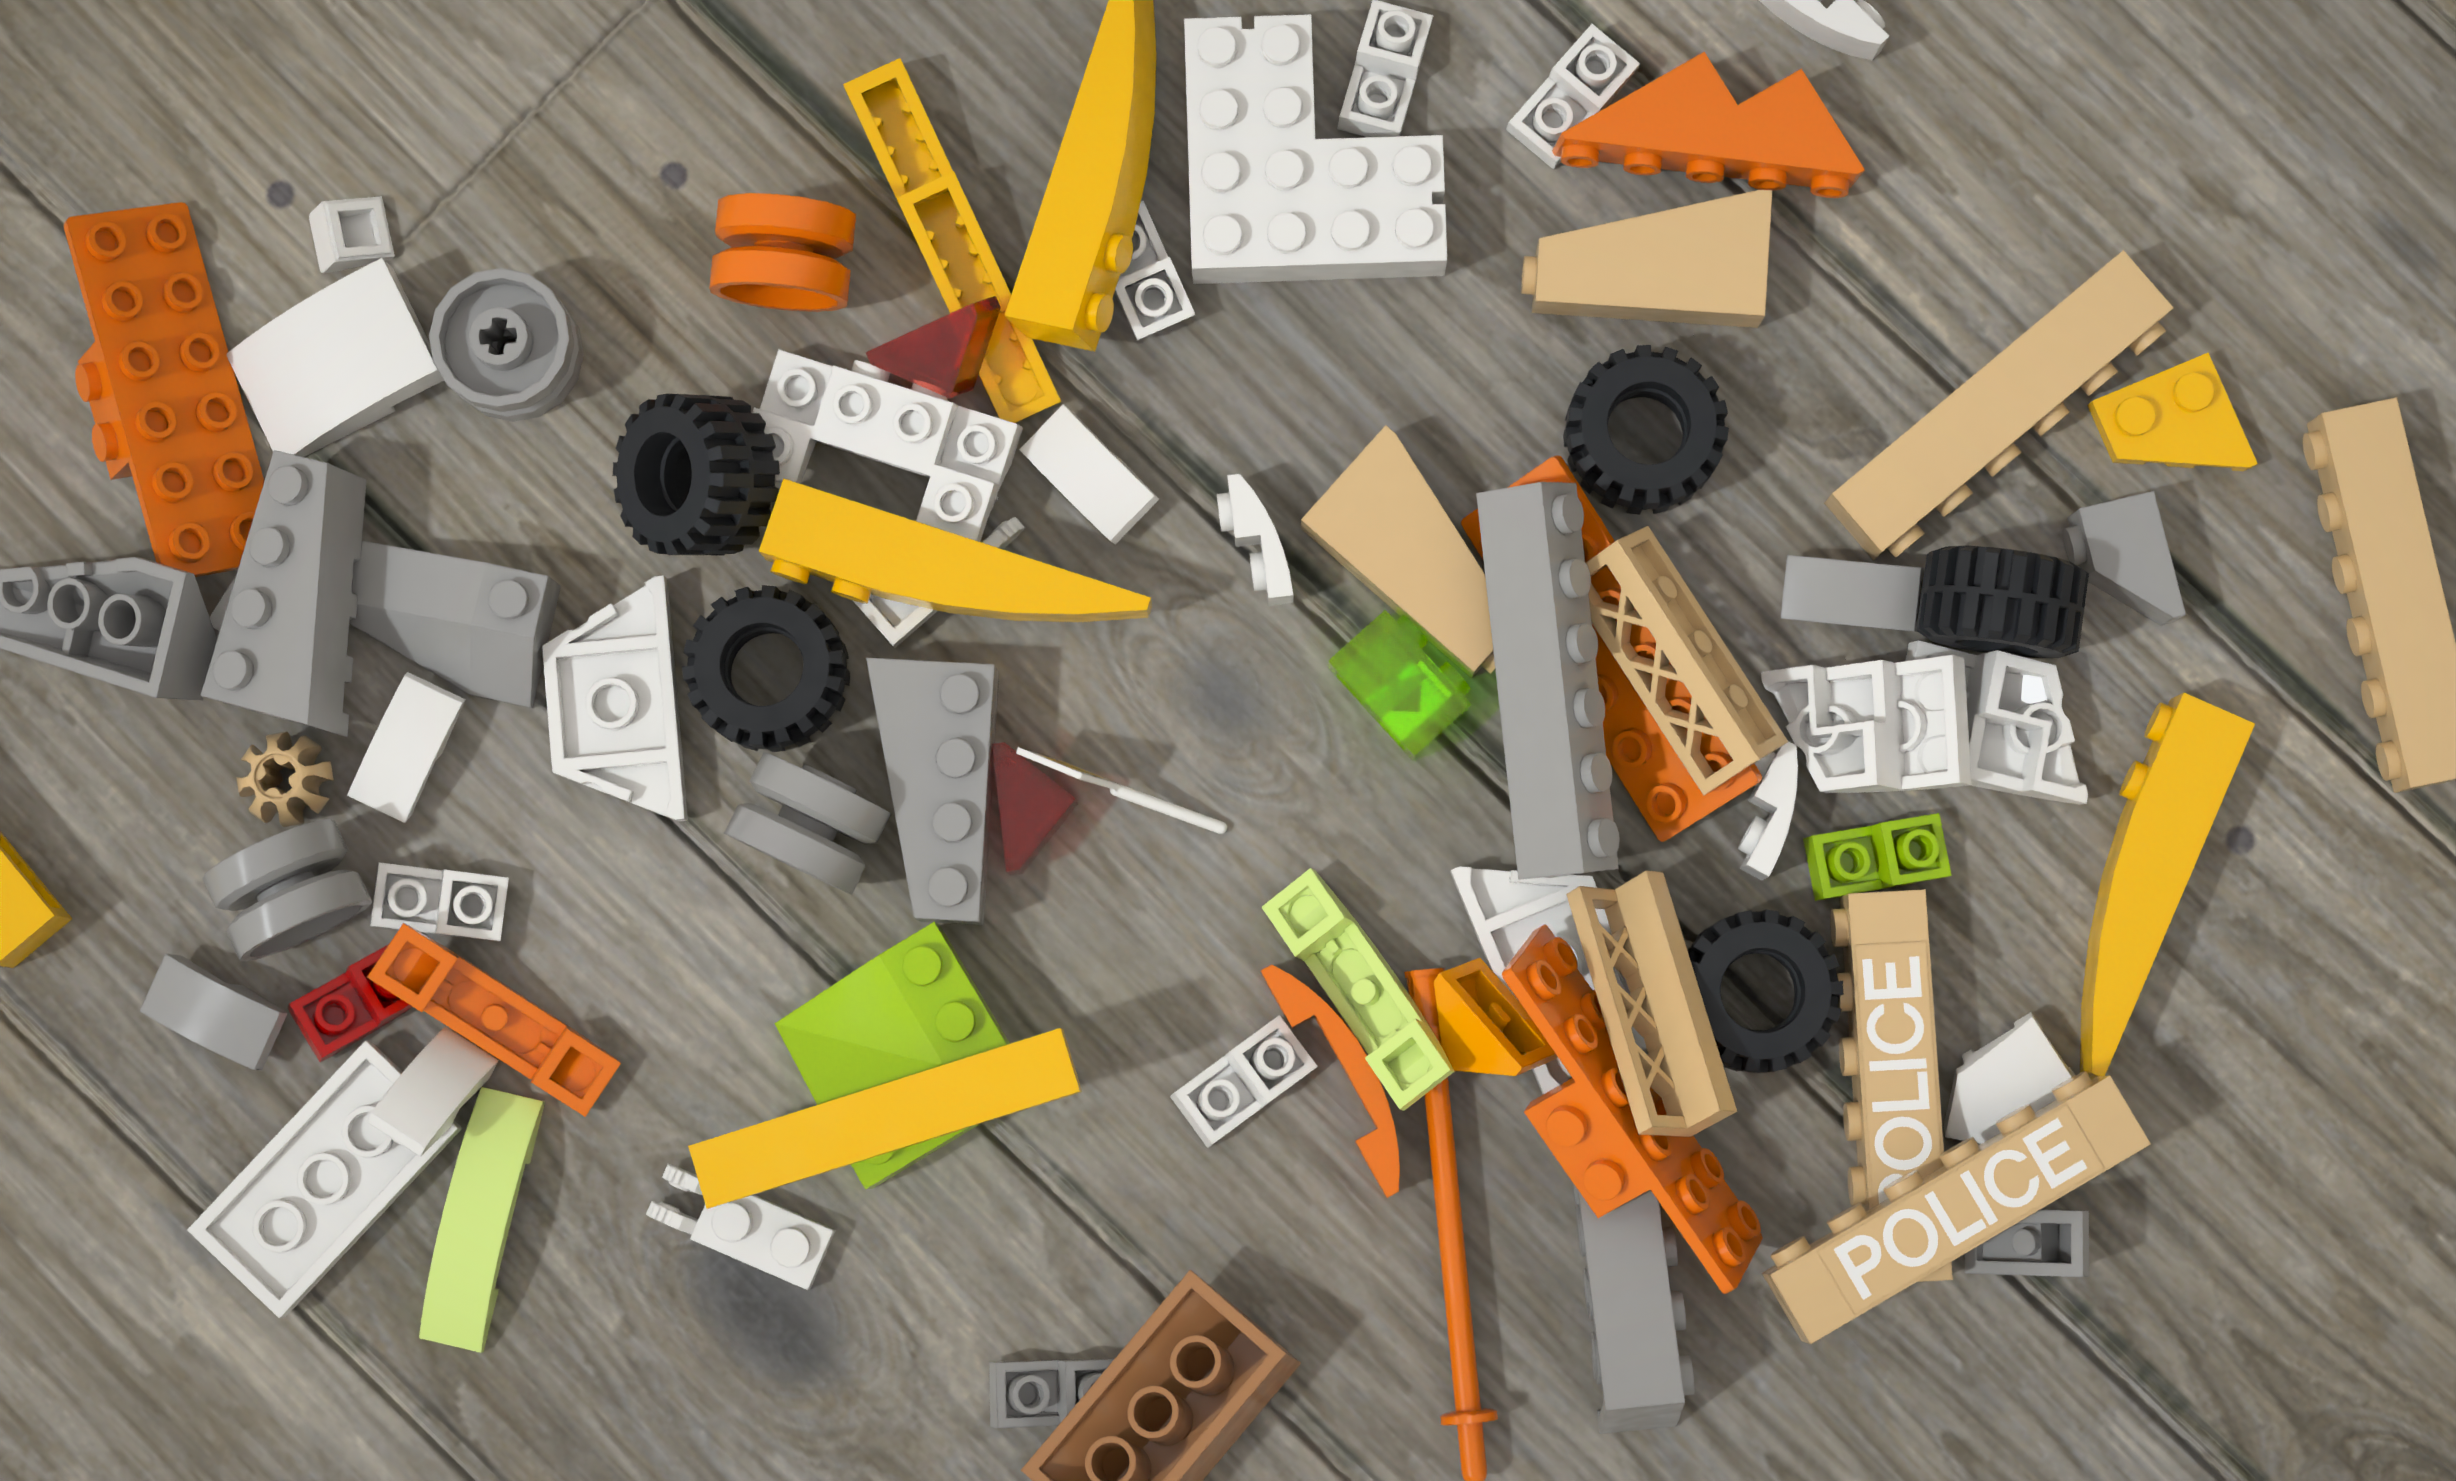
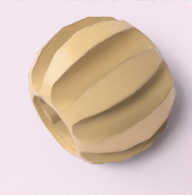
M288 731L267 735V750L264 754L256 746L251 745L241 758L242 761L251 764V772L247 777H236L240 797H248L255 794L256 797L249 807V812L264 823L270 822L278 812L279 822L282 827L303 824V809L306 805L319 814L329 801V798L319 794V787L322 782L334 781L331 762L314 763L322 748L306 735L301 736L293 747ZM283 767L296 771L288 778L289 784L292 787L288 792L276 788L283 781L282 774L280 773Z

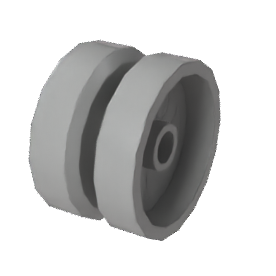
M505 268L475 272L452 286L435 309L429 333L433 363L446 384L465 402L485 416L511 422L540 417L561 404L578 381L584 357L580 329L566 306L557 298L554 292L528 273ZM516 339V343L505 344L504 354H500L501 346L505 341Z
M764 752L750 779V783L756 792L783 806L779 814L776 815L752 803L738 804L724 834L852 895L866 865L858 854L833 841L839 832L863 844L878 843L891 813L856 795L857 790L821 771L805 764L800 768Z
M334 820L313 821L266 838L219 862L205 873L203 882L215 908L229 911L245 909L234 918L226 931L239 961L248 962L261 959L307 942L349 921L370 906L372 900L358 872L349 870L329 872L339 865L348 851Z

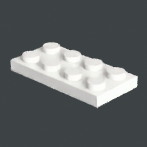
M365 1040L187 1229L278 1318H285L463 1129L454 1120L452 1126L420 1157L407 1147L394 1142L388 1135L369 1124L367 1120L370 1113L403 1073L371 1041Z

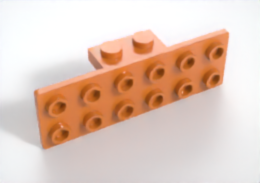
M183 202L71 216L65 221L63 227L95 339L91 347L78 360L75 379L81 399L84 402L89 401L95 425L92 428V443L95 454L101 462L106 461L110 480L133 477L157 563L193 573L195 577L238 570L263 488L264 477L234 370L226 356L228 353L226 341L188 206Z
M1556 455L1547 459L1509 486L1514 487L1537 482L1576 483L1578 498L1584 511V522L1581 530L1585 563L1615 542L1561 456ZM1477 508L1462 519L1461 525L1483 559ZM1606 566L1591 577V583L1603 602L1619 606L1621 586L1609 567ZM1592 624L1598 639L1596 667L1599 692L1605 703L1603 730L1606 756L1659 841L1664 842L1761 782L1762 774L1754 763L1703 796ZM1632 624L1630 643L1638 656L1654 660L1655 638L1648 628ZM1667 678L1665 690L1667 701L1673 710L1690 714L1692 696L1683 682ZM1702 732L1700 752L1715 773L1732 762L1733 759L1719 737Z
M1546 924L1540 926L1531 933L1503 970L1502 977L1572 1078L1531 1101L1524 1111L1525 1115L1597 1218L1651 1190L1723 1294L1731 1292L1738 1287L1763 1239L1760 1223L1754 1210L1745 1201L1737 1199L1724 1180V1172L1717 1157L1709 1149L1702 1148L1694 1136L1638 1134L1596 992L1591 989L1577 969L1576 956L1568 943L1560 937H1555ZM1650 1087L1657 1115H1667L1662 1098Z

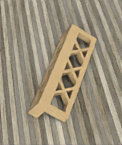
M1649 526L1616 540L1586 562L1591 577L1608 566L1621 586L1618 606L1603 602L1591 583L1588 594L1592 624L1703 796L1788 743L1783 732ZM1632 624L1648 628L1655 638L1654 660L1638 656L1630 643ZM1667 678L1683 682L1692 696L1690 714L1673 710L1665 697ZM1702 732L1719 737L1733 759L1732 762L1715 773L1700 752Z
M1644 871L1615 890L1579 886L1567 893L1568 902L1638 1134L1691 1137L1737 1112L1664 873ZM1595 908L1605 909L1612 935L1599 924ZM1613 967L1625 977L1630 994L1617 983ZM1632 1027L1644 1038L1648 1054L1636 1044ZM1650 1087L1662 1098L1667 1115H1657Z

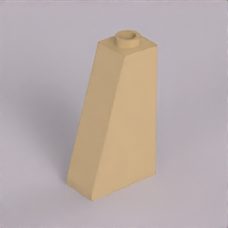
M1772 190L1746 192L1539 238L1535 257L1524 256L1521 294L1533 295L1532 313L1758 328L1765 317Z
M1385 425L1301 519V529L1471 679L1481 667L1492 674L1495 671L1485 573L1396 433Z

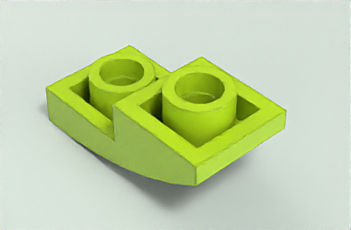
M1940 813L1882 822L1872 826L1803 838L1815 901L1952 876Z

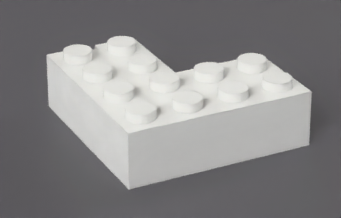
M1311 14L1254 16V29H1242L1241 17L1184 19L1193 284L1445 275L1447 239L1445 204H1443L1445 193L1443 135L1315 139Z

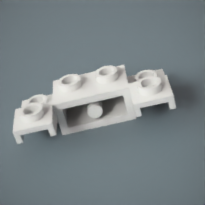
M778 349L760 409L754 407L752 412L759 413L766 422L764 433L772 434L776 445V448L773 450L774 460H779L780 474L775 475V481L782 483L784 478L801 484L815 444L819 442L929 477L930 479L916 521L978 542L981 541L998 491L1012 464L1023 430L1022 426L949 402L947 400L951 390L933 383L914 379L912 388L908 389L889 383L891 371L869 363L854 360L852 370L850 371Z

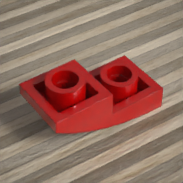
M388 945L348 966L346 972L289 1003L288 1010L320 1063L413 1008L367 978Z

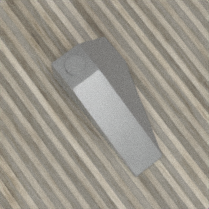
M362 541L361 560L354 563L352 593L358 595L356 619H350L349 623L472 696L533 708L543 666L542 646L548 643L561 585L547 575L480 561Z
M138 557L93 563H66V565L0 569L1 649L155 698L203 701V696L200 695L217 637L193 573Z

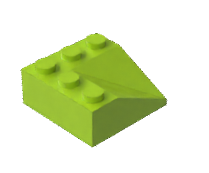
M935 922L874 957L774 1023L817 1105L1010 1044L943 929ZM978 1125L854 1163L851 1166L865 1190L873 1189Z

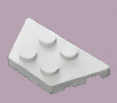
M664 575L654 576L644 582L646 584L644 587L615 605H607L591 615L586 623L574 630L565 631L542 646L552 772L673 820L688 821L668 579Z
M1459 866L1450 871L1490 969L1513 995L1514 993L1502 977V972L1531 933L1544 924L1550 928L1555 937H1560L1568 943L1576 956L1577 969L1591 989L1595 990L1566 895L1579 886L1597 888L1593 876L1569 874L1518 880L1517 870L1502 871ZM1595 908L1599 924L1612 935L1605 909ZM1613 967L1617 983L1630 994L1625 977ZM1558 1057L1553 1061L1532 1069L1542 1094L1563 1084L1571 1077Z

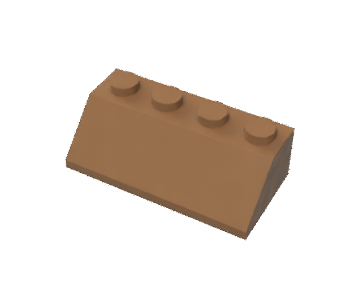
M1189 1270L1021 1471L1032 1481H1203L1299 1367L1301 1362L1196 1273Z

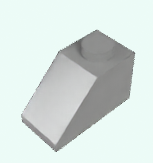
M2154 491L2079 508L2067 518L2070 527L2063 529V542L2068 560L2076 565L2079 564L2082 569L2089 573V583L2160 626L2173 623L2186 615Z

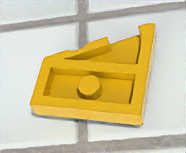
M2209 353L2097 398L2087 405L2112 463L2143 465L2146 462L2164 463L2169 467L2194 468L2195 466L2232 468V471H2246L2258 464Z

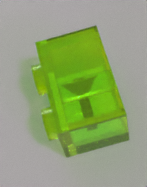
M1384 610L1328 660V669L1404 753L1414 761L1470 711L1472 704L1465 695L1471 691V688L1448 662H1444L1438 668L1425 654L1422 648L1428 644V640L1409 618L1403 614L1395 621Z

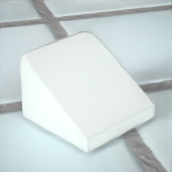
M382 196L322 201L310 213L309 221L321 273L342 271L368 265L380 258L386 261L395 257Z

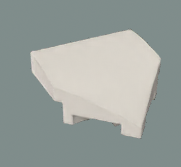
M2031 1012L2015 1021V1027L1977 1051L1969 1050L1962 1055L1964 1064L1956 1069L1943 1125L1946 1138L1964 1141L1974 1137L1977 1143L1982 1144L2001 1133L1995 1124L2001 1118L2027 1104H2030L2034 1112H2037L2057 1100L2051 1091L2053 1088L2075 1076L2072 1069L2066 1065L2044 1034L2041 1025Z

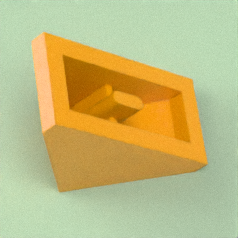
M1481 958L1474 959L1438 974L1434 980L1441 1044L1454 1071L1517 1076L1557 1059L1558 1056L1521 1003Z

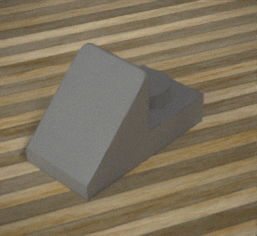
M2038 1210L1965 1253V1273L2089 1277V1211Z

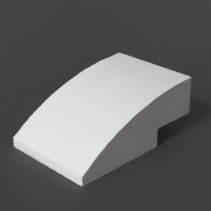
M383 258L347 275L293 306L247 337L226 354L272 450L305 457L395 412L394 405L444 381L433 363L429 340L394 269Z

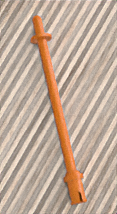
M1445 968L1406 971L1404 974L1405 979H1407L1408 993L1442 1046L1434 980L1439 973L1446 970ZM1447 1077L1424 1095L1455 1400V1411L1442 1414L1440 1419L1441 1425H1457L1461 1471L1464 1481H1485L1487 1477V1464L1482 1422L1495 1421L1498 1419L1497 1410L1481 1408L1449 1081Z

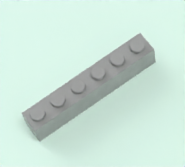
M1537 482L1476 493L1518 880L1619 869L1617 851L1620 838L1618 828L1613 821L1610 794L1612 767L1606 756L1603 730L1605 703L1599 692L1596 667L1598 639L1591 621L1588 594L1591 587V575L1584 557L1581 530L1584 522V511L1578 498L1576 483Z

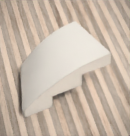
M1919 640L1908 644L1905 661L1947 655L1964 658L1971 786L2078 805L2087 804L2088 791L2086 784H2082L2079 781L2071 744L2075 739L2070 719L2064 714L2062 709L2063 691L2056 665L1999 650L1974 655Z
M1947 655L1897 663L1877 660L1827 668L1807 665L1761 672L1762 683L1766 690L1775 695L1789 722L1785 727L1794 744L1805 753L1806 766L1820 792H1890L1972 785L1965 661L1963 657Z

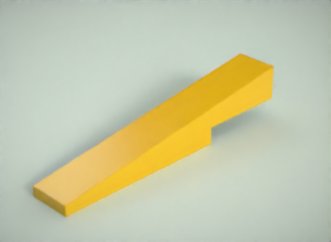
M901 58L844 83L843 86L998 417L1017 423L1060 403L1061 400L1032 338L1025 336L1004 316L1011 293Z
M1058 1028L688 1147L706 1208L709 1209L1082 1092L1064 1030Z

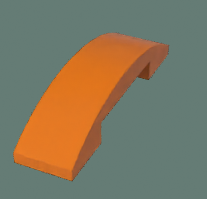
M406 923L401 925L367 976V978L420 1012H426L531 1079V1083L586 1117L621 1064L619 1060L532 1001Z
M1272 964L1262 969L1261 974L1292 1029L1315 1017L1376 1126L1375 1130L1355 1140V1143L1385 1197L1388 1198L1399 1192L1400 1165L1395 1125L1381 1082L1365 1060L1367 1056L1365 1051L1344 1021L1308 986Z

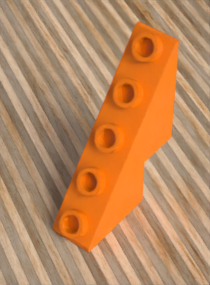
M1705 52L1562 132L1552 150L1555 156L1561 157V163L1571 167L1591 168L1597 166L1599 162L1622 164L1624 171L1635 175H1656L1661 173V169L1686 172L1687 179L1701 183L1721 182L1724 177L1746 179L1750 187L1759 190H1781L1786 187V184L1811 187L1810 192L1813 195L1825 198L1847 196L1849 188L1854 185L1865 171L1802 68L1737 105Z

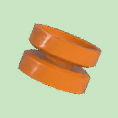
M744 193L727 195L718 199L715 234L716 237L731 246V248L721 251L712 257L710 293L722 299L740 304L787 311L822 312L835 311L847 307L851 270L835 260V258L853 251L856 214L836 204L800 196Z

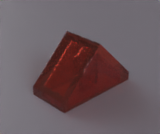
M996 296L972 303L865 353L870 364L949 399L974 390L1001 306Z
M1005 742L992 744L1006 872L1009 875L1023 874L1079 803L1075 797L1023 756L1016 754V751Z

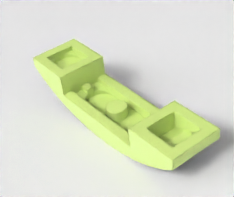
M1308 869L1262 906V909L1294 956L1305 961L1368 1054L1365 1060L1400 1110L1405 1111L1455 1072L1429 1024L1394 971L1355 918L1314 869Z
M481 1087L461 1144L442 1213L427 1282L419 1338L480 1353L484 1352L499 1289L495 1288L525 1164H530L545 1101Z

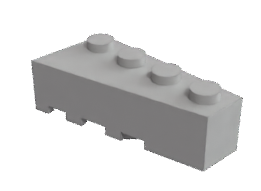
M277 450L273 451L200 696L348 737L349 714L343 713L345 683H352L353 657L347 655L349 620L356 619L358 595L352 593L354 563L361 560L366 479L329 463Z
M866 658L914 918L920 922L984 925L999 671L994 664Z
M1573 1183L1581 1257L1586 1256L1587 1268L1583 1269L1586 1313H1588L1589 1320H1594L1595 1332H1591L1593 1378L1596 1379L1597 1384H1602L1604 1399L1601 1410L1597 1411L1599 1434L1675 1427L1685 1404L1684 1396L1694 1395L1695 1386L1690 1355L1679 1356L1676 1331L1686 1330V1315L1682 1291H1670L1667 1267L1677 1266L1678 1264L1674 1228H1662L1659 1201L1651 1190L1597 1218Z

